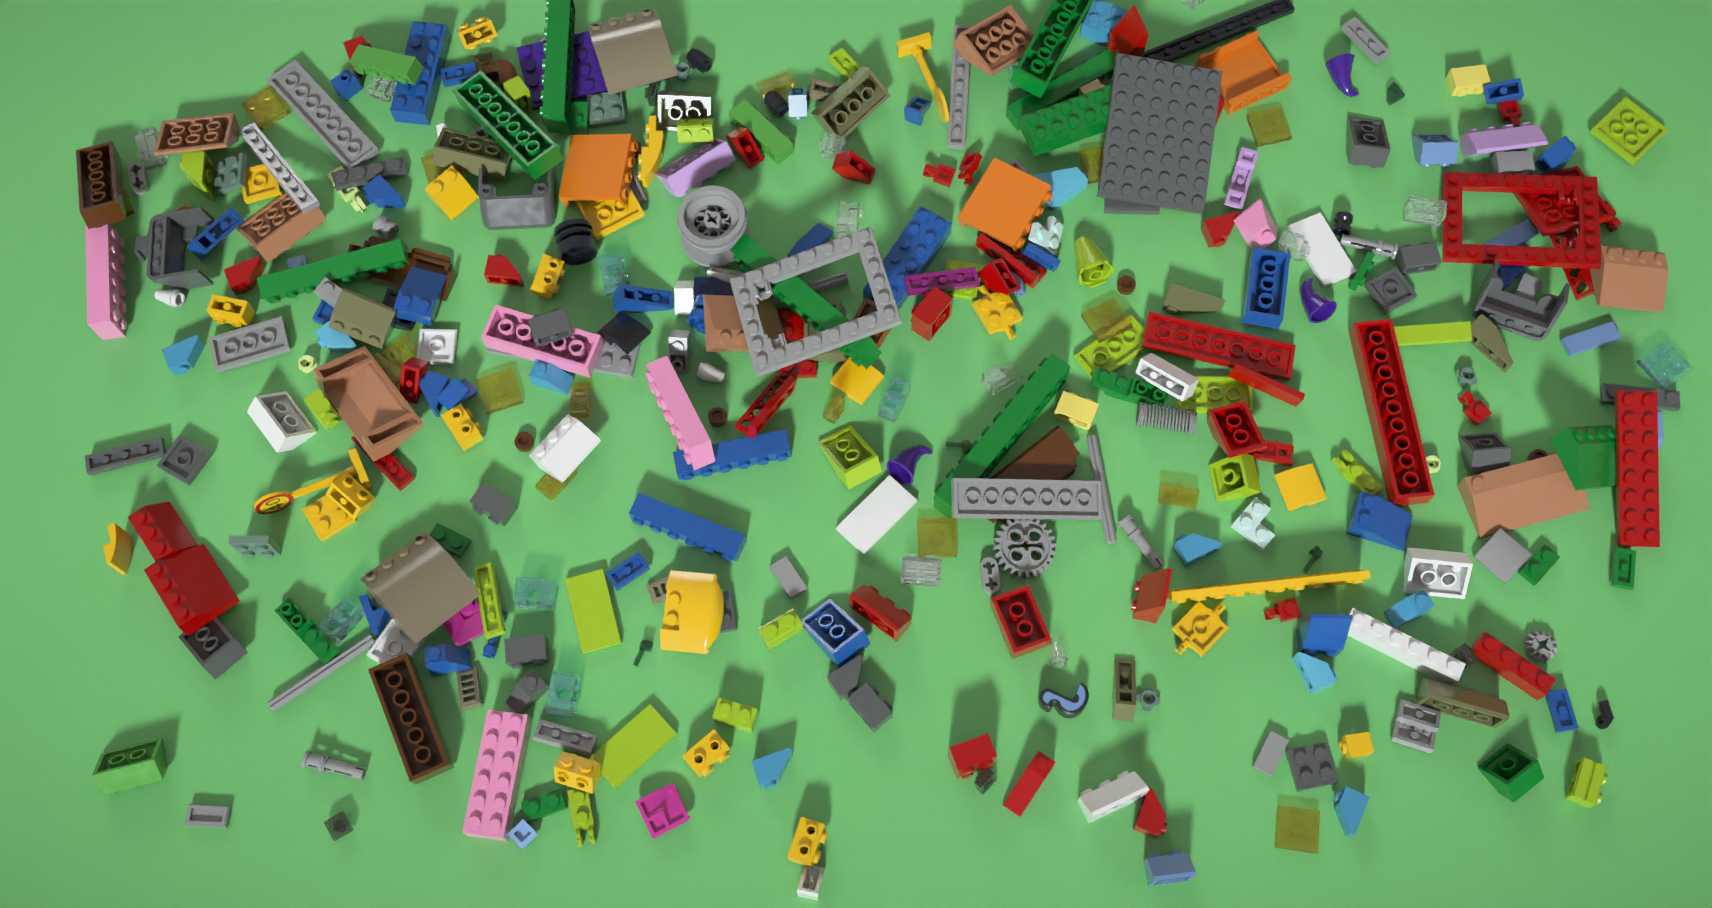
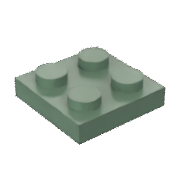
M622 91L611 95L608 92L586 95L587 102L589 103L591 129L626 124Z
M241 152L215 162L213 194L221 196L245 187L246 154Z
M229 536L228 543L243 557L252 558L254 555H261L262 557L272 558L273 555H281V547L270 536Z

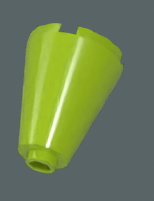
M1078 237L1074 242V253L1079 283L1082 286L1084 284L1091 288L1104 284L1108 281L1107 277L1110 274L1112 276L1114 273L1112 263L1090 237Z

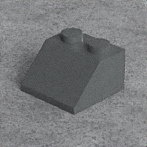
M1497 433L1459 436L1458 440L1463 462L1471 472L1482 473L1483 471H1492L1510 466L1512 448Z

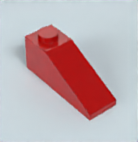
M1038 750L1003 806L1021 817L1056 762Z

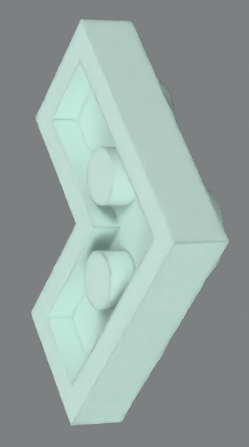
M1050 216L1047 218L1045 227L1039 222L1032 223L1028 239L1040 246L1041 250L1046 253L1056 255L1064 225L1054 216Z
M1257 497L1254 498L1231 525L1235 531L1261 551L1275 536V534L1260 523L1270 512L1271 508Z

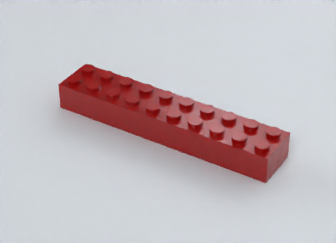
M1392 319L1355 322L1349 331V336L1388 502L1396 506L1428 503L1435 494Z

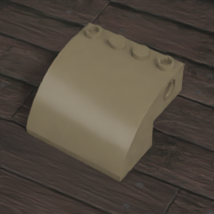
M645 8L642 12L627 13L624 17H613L606 22H595L587 27L609 95L677 76L671 51L655 8Z
M426 532L417 535L406 546L400 547L394 555L384 559L379 566L366 572L365 576L360 579L370 595L388 611L398 628L415 644L481 595L456 561Z

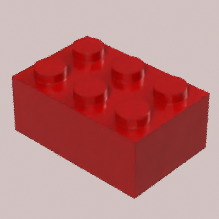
M1029 585L991 598V609L1012 659L1049 646L1051 637Z

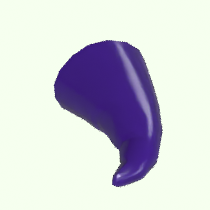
M1351 53L1339 55L1325 63L1337 88L1349 97L1359 95L1351 86V72L1355 57Z
M1309 278L1301 285V302L1308 320L1311 323H1321L1333 315L1337 308V303L1318 294L1311 285L1313 278Z
M924 445L911 446L887 462L888 472L897 482L906 485L912 484L918 461L922 455L932 454V450Z

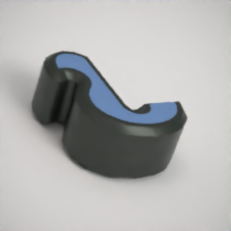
M1082 682L1074 699L1047 688L1040 693L1038 704L1046 712H1050L1052 707H1054L1062 717L1074 718L1079 716L1086 707L1089 692L1087 686Z

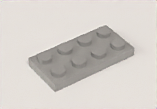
M282 316L208 338L215 370L218 373L291 351Z

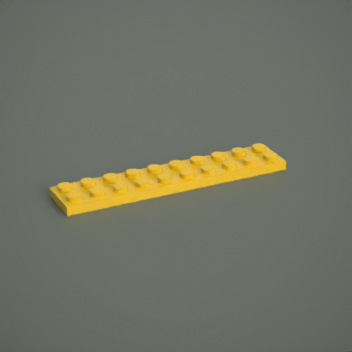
M1356 569L1168 590L1167 599L1174 603L1187 602L1186 598L1202 601L1206 600V596L1220 599L1226 598V594L1238 597L1246 596V592L1254 595L1265 594V590H1268V592H1284L1286 587L1288 590L1305 589V585L1307 587L1321 588L1325 587L1324 583L1332 586L1345 585L1344 581L1357 584L1364 583V579L1371 577L1370 570Z

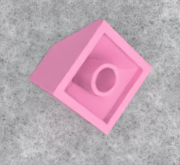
M1258 199L1233 220L1250 250L1253 247L1265 249L1276 240L1278 228L1261 199Z

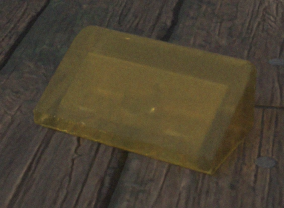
M785 72L759 82L756 86L764 99L769 91L780 93L795 87V80L789 72Z
M574 470L563 483L546 473L534 487L548 499L554 500L577 475V472Z
M1160 482L1158 503L1196 509L1200 490L1197 487Z

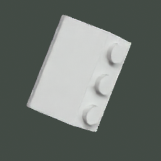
M287 391L255 396L247 411L277 453L293 450L317 433L316 429Z
M567 414L529 456L541 470L563 483L601 440L578 419Z
M1408 547L1404 561V593L1414 594L1425 589L1429 596L1465 599L1473 566L1468 553Z
M1125 771L1117 775L1118 779L1110 782L1108 779L1100 783V788L1092 791L1089 788L1081 792V797H1079L1077 802L1088 823H1091L1143 798L1149 791L1148 786L1135 771L1131 773Z

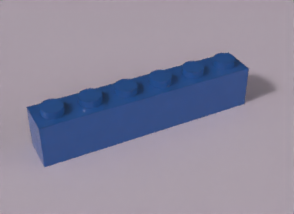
M786 429L759 434L754 439L744 437L712 444L715 462L697 470H694L691 464L687 465L683 456V450L673 452L679 480H691L695 476L700 475L706 477L715 472L726 473L735 468L746 469L750 465H765L769 461H784L791 457Z
M638 493L629 512L632 522L636 525L643 526L644 524L656 533L664 532L668 537L674 540H678V538L684 540L687 545L692 547L697 545L709 554L717 553L721 555V558L727 561H738L746 543V536L742 533Z

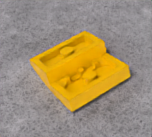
M849 357L830 382L831 385L845 392L848 398L863 405L884 379V375L871 365L867 370L862 365L860 367L856 366Z
M1313 463L1274 475L1288 511L1305 505L1310 506L1327 499Z
M116 523L107 525L111 543L103 545L105 559L109 566L120 574L125 575L129 569L132 556L131 535Z

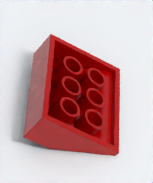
M205 544L163 557L144 569L178 628L188 636L240 602V599Z

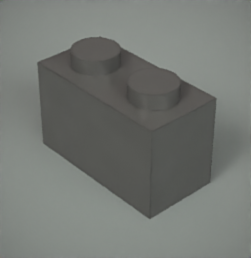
M1423 242L1413 246L1404 245L1399 248L1395 257L1398 269L1402 275L1435 271L1442 262L1436 242Z
M565 308L554 309L550 313L538 314L528 319L537 347L574 336Z
M485 483L481 484L470 499V503L473 506L472 510L481 516L482 514L487 515L488 520L495 525L500 523L505 526L518 509L515 501Z
M545 634L504 639L505 659L509 667L521 669L524 668V665L542 666L544 663L549 662L548 638Z
M864 683L847 700L868 727L875 732L892 718L891 710L893 708L886 700L882 701L878 697L879 692L873 685L869 686L867 683Z

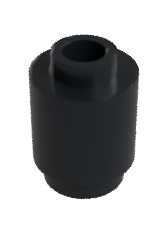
M692 48L687 53L686 59L688 63L698 71L704 73L711 69L712 58L700 49Z
M769 91L765 95L764 104L774 115L782 117L788 112V103L777 91Z

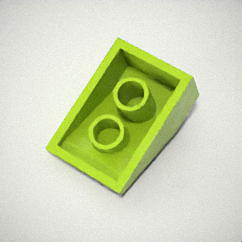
M851 425L818 442L819 447L836 474L849 490L882 472L878 455Z

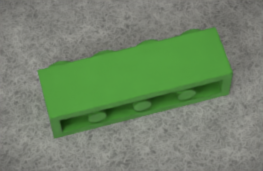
M359 44L349 61L354 70L359 74L363 75L365 73L375 78L382 77L388 81L395 80L402 84L408 83L412 85L416 84L424 68L416 57Z
M744 99L729 111L730 122L737 128H747L757 147L777 165L793 153V141L791 138L785 137L778 126L772 125L765 114H760L753 103H749Z

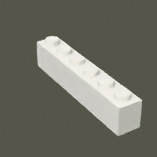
M1352 608L1347 613V615H1352L1348 636L1430 677L1438 679L1441 683L1456 684L1459 681L1466 665L1465 663L1355 608Z

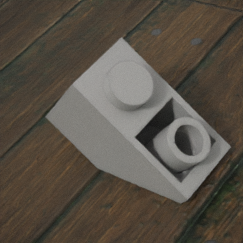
M672 329L669 335V360L676 373H688L691 330Z

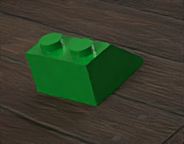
M1509 743L1478 766L1479 771L1497 792L1512 802L1517 801L1544 779L1539 761Z

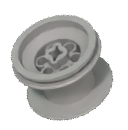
M704 186L692 191L680 205L677 224L681 234V244L687 256L699 265L717 268L732 264L735 260L730 249L744 234L750 238L746 208L733 191L721 186Z

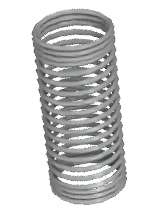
M1140 402L1136 426L1143 425L1145 427L1147 420V428L1150 423V428L1153 425L1155 429L1157 423V429L1160 426L1161 430L1162 428L1166 430L1167 426V431H1169V428L1172 431L1174 426V432L1177 429V432L1180 431L1182 433L1184 429V433L1187 431L1188 434L1193 435L1197 423V411H1188V409L1181 408L1178 410V408L1174 407L1171 409V407L1168 408L1167 406L1161 407V405L1158 406L1157 404L1154 406V404Z

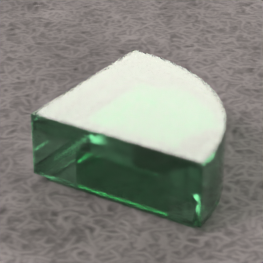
M1395 82L1387 90L1386 101L1390 106L1405 96L1404 92Z

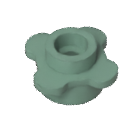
M679 62L675 66L677 76L681 80H686L687 76L693 73V68L689 67L686 62Z
M1466 367L1455 372L1459 378L1460 386L1464 387L1467 384L1474 385L1477 383L1476 372L1473 368Z
M1146 688L1142 694H1137L1136 700L1142 704L1143 710L1146 712L1150 711L1154 705L1160 704V698L1157 697L1152 688Z

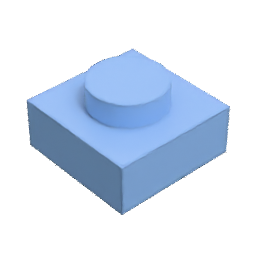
M306 255L288 258V269L308 264V258Z
M524 819L508 833L522 849L538 835Z

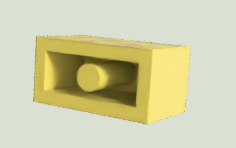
M1485 64L1452 68L1445 78L1451 96L1481 94L1484 92L1483 86L1490 85L1491 83Z
M1063 391L1055 409L1054 418L1089 431L1099 404L1090 398L1084 399L1079 397L1074 392Z

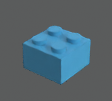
M1094 0L1082 24L1080 37L1108 47L1107 41L1109 40L1110 32L1128 10L1103 0Z

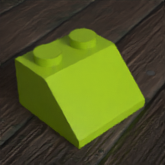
M205 151L184 152L182 160H180L181 170L184 171L188 180L209 200L215 201V194H213L214 164Z
M1243 454L1232 458L1227 457L1209 465L1216 501L1242 499L1262 492L1254 456Z

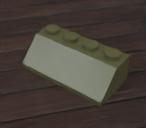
M862 66L811 114L820 126L837 143H840L891 95L873 71Z
M442 128L434 145L433 165L442 168H449L452 165L459 172H467L479 176V168H483L485 176L501 181H504L506 178L511 156L494 139Z
M1433 677L1424 678L1418 684L1415 704L1492 728H1497L1509 720L1510 715L1505 700L1499 699L1497 695L1480 694L1478 690L1470 688L1462 689L1457 684L1441 683Z

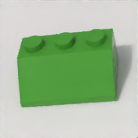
M159 738L101 753L92 774L100 795L115 794L121 790L135 789L141 785L155 784L163 780L167 769L163 739Z

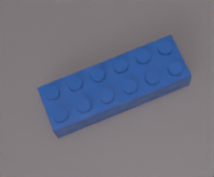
M413 21L404 55L416 57L424 68L415 85L402 84L397 81L390 108L395 122L430 125L442 79L440 69H443L445 66L452 38L447 24Z
M922 206L919 207L883 260L898 310H900L908 298L903 280L904 277L924 274L951 234L952 223ZM868 282L863 289V300L866 297L875 302Z

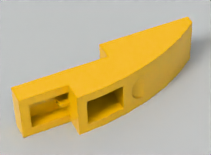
M649 116V123H646V134H649V138H646V147H642L641 154H638L639 165H641V170H638L639 181L642 180L643 187H648L654 179L661 165L665 149L663 131H658L656 116Z

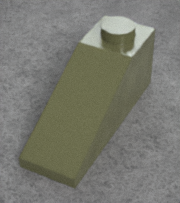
M1171 282L1162 309L1170 314L1178 315L1220 312L1225 300Z
M1481 314L1471 323L1472 341L1468 342L1505 373L1514 362L1497 326L1493 324L1491 319Z
M1115 658L1112 719L1133 722L1136 709L1135 660Z

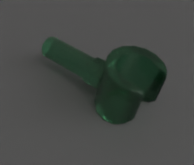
M968 440L962 441V443L946 442V446L962 448L963 454H968L971 451L970 447L972 444Z
M1315 546L1309 552L1312 558L1303 569L1306 573L1323 554L1318 546Z
M648 640L640 642L639 652L633 665L638 667L644 651L651 652L653 642Z

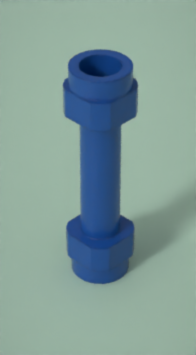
M502 610L504 623H506L508 612ZM498 636L490 638L488 645H484L482 654L484 657H495L497 652L495 646Z

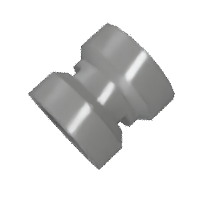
M381 215L375 220L373 230L379 234L382 233L383 237L391 240L397 235L399 225L390 222L387 217Z

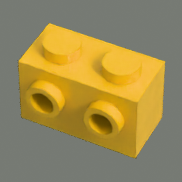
M483 16L475 20L476 23L471 25L465 23L459 26L460 29L456 31L465 49L471 50L477 48L478 44L482 42L489 43L495 40L494 38L498 35L489 17L485 18Z
M543 253L529 292L551 300L552 295L557 294L560 284H557L558 278H563L565 269L562 268L564 261Z
M214 294L206 310L214 322L219 324L229 323L238 328L250 326L255 310L246 300Z
M460 403L441 415L463 451L484 440L480 434L483 430L478 422L473 423L471 420L474 416L468 407L464 409Z
M348 473L333 481L326 493L333 502L354 520L367 512L376 499Z
M713 729L682 757L695 774L701 778L702 776H708L718 762L723 763L727 760L731 750Z
M562 751L554 765L555 782L593 794L601 779V764L593 759H586L576 754Z
M804 817L800 818L787 855L789 861L813 868L815 863L818 864L821 857V851H819L821 843L825 844L828 836L825 824Z

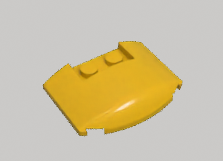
M670 571L665 588L667 593L662 629H660L661 650L708 654L710 652L707 649L717 640L724 616L723 590L720 589L717 581L719 578L716 574Z

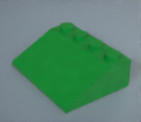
M1612 425L1568 427L1549 438L1576 491L1616 487V433Z

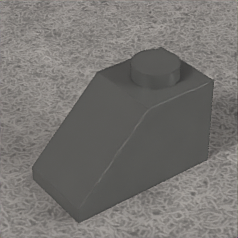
M861 654L827 676L828 683L840 701L844 698L847 700L858 688L863 664Z
M531 670L516 684L506 703L515 713L524 714L550 688Z

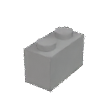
M1532 151L1495 152L1490 160L1492 173L1532 175L1535 171Z

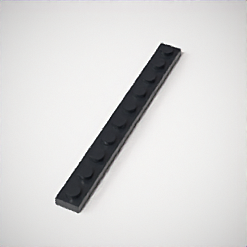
M1274 0L1144 52L1143 58L1171 62L1292 14L1295 8L1290 0Z

